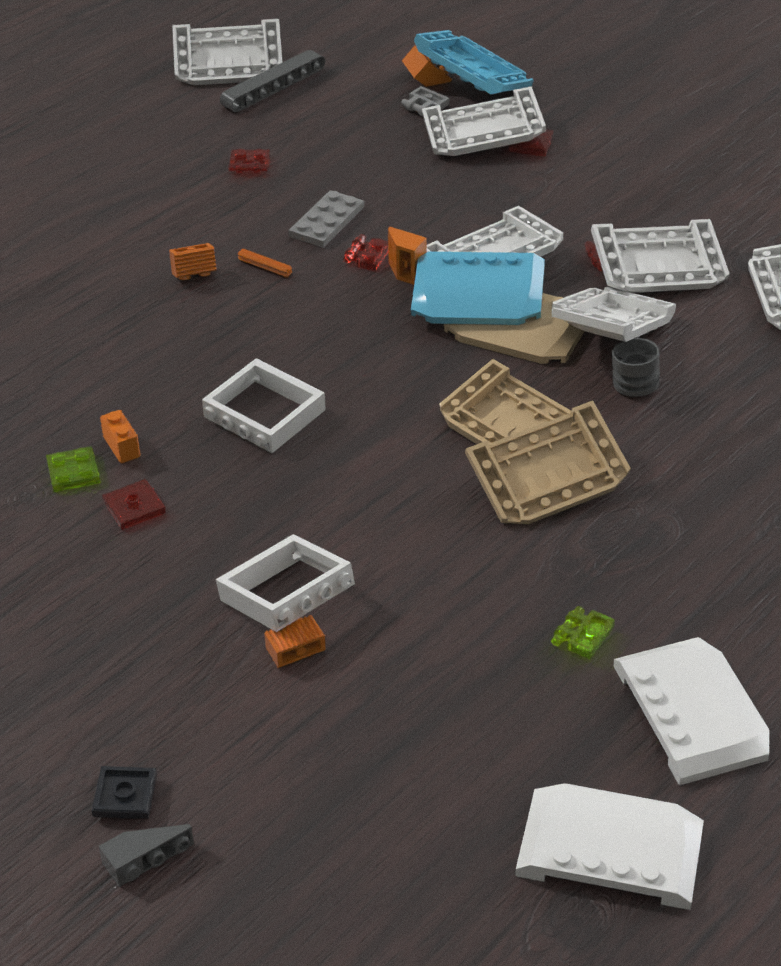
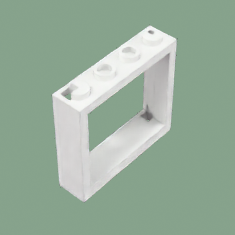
M257 358L202 399L205 418L271 453L276 451L326 410L324 392ZM257 382L300 404V406L273 428L269 429L230 409L225 404L251 384Z
M294 534L216 579L222 602L276 632L355 584L350 562ZM299 560L324 572L321 576L274 604L249 591Z

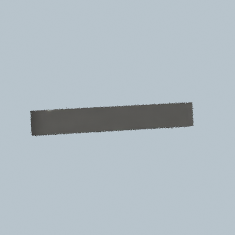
M307 50L225 90L221 94L220 103L233 112H239L321 71L325 66L326 60L318 53Z

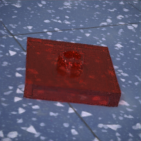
M546 129V132L530 141L509 145V151L546 156L554 136V130Z
M146 479L102 495L104 504L122 530L166 513L164 504Z

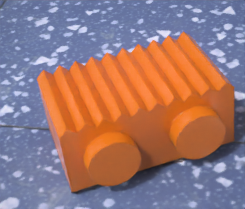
M209 243L169 250L172 275L179 278V280L190 279L191 275L195 274L209 276L212 271L217 270L214 246Z
M122 410L102 415L100 422L103 437L118 461L125 463L139 458L141 454L138 434H136L129 421H127Z
M312 615L299 618L278 632L270 629L264 633L266 649L277 665V668L326 650L325 635Z

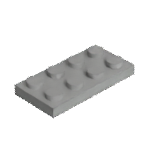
M330 190L289 229V237L324 248L364 208V200Z

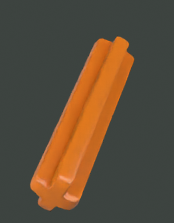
M241 249L238 252V259L240 261L284 277H289L292 274V267L290 265L246 249Z

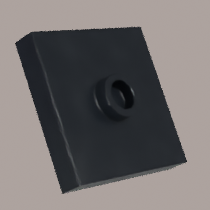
M101 766L91 810L92 816L149 819L157 769Z

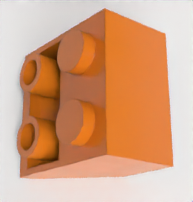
M416 45L402 60L412 76L426 87L448 83L452 80L444 66L432 63L429 57L418 52Z
M389 227L388 255L391 269L397 280L414 285L418 257L427 252V238Z

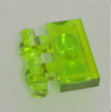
M576 606L574 610L569 611L565 616L563 625H559L555 629L551 642L555 646H560L562 642L568 641V650L591 659L614 628L615 619L591 610L588 616L584 615L585 610L581 606Z

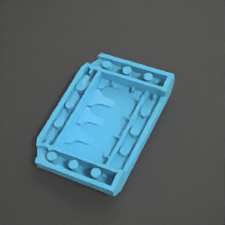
M450 30L419 33L415 36L414 42L418 52L429 57L432 63L444 66L446 71L453 74L456 73L460 76L461 80L471 82L478 90L486 91L489 94H496L531 87L534 79H527L525 71L462 35L454 37Z
M428 251L418 257L411 315L416 317V314L425 317L427 322L437 324L520 325L525 323V319L536 316V319L541 318L545 259L535 253Z

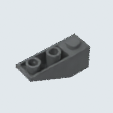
M190 824L123 832L99 846L102 864L120 887L194 845L192 827Z

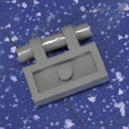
M420 86L409 93V100L404 98L401 101V105L406 107L407 110L416 111L420 116H423L422 108L440 105L442 110L449 105V98Z

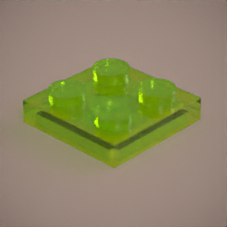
M92 446L46 455L54 492L100 483Z

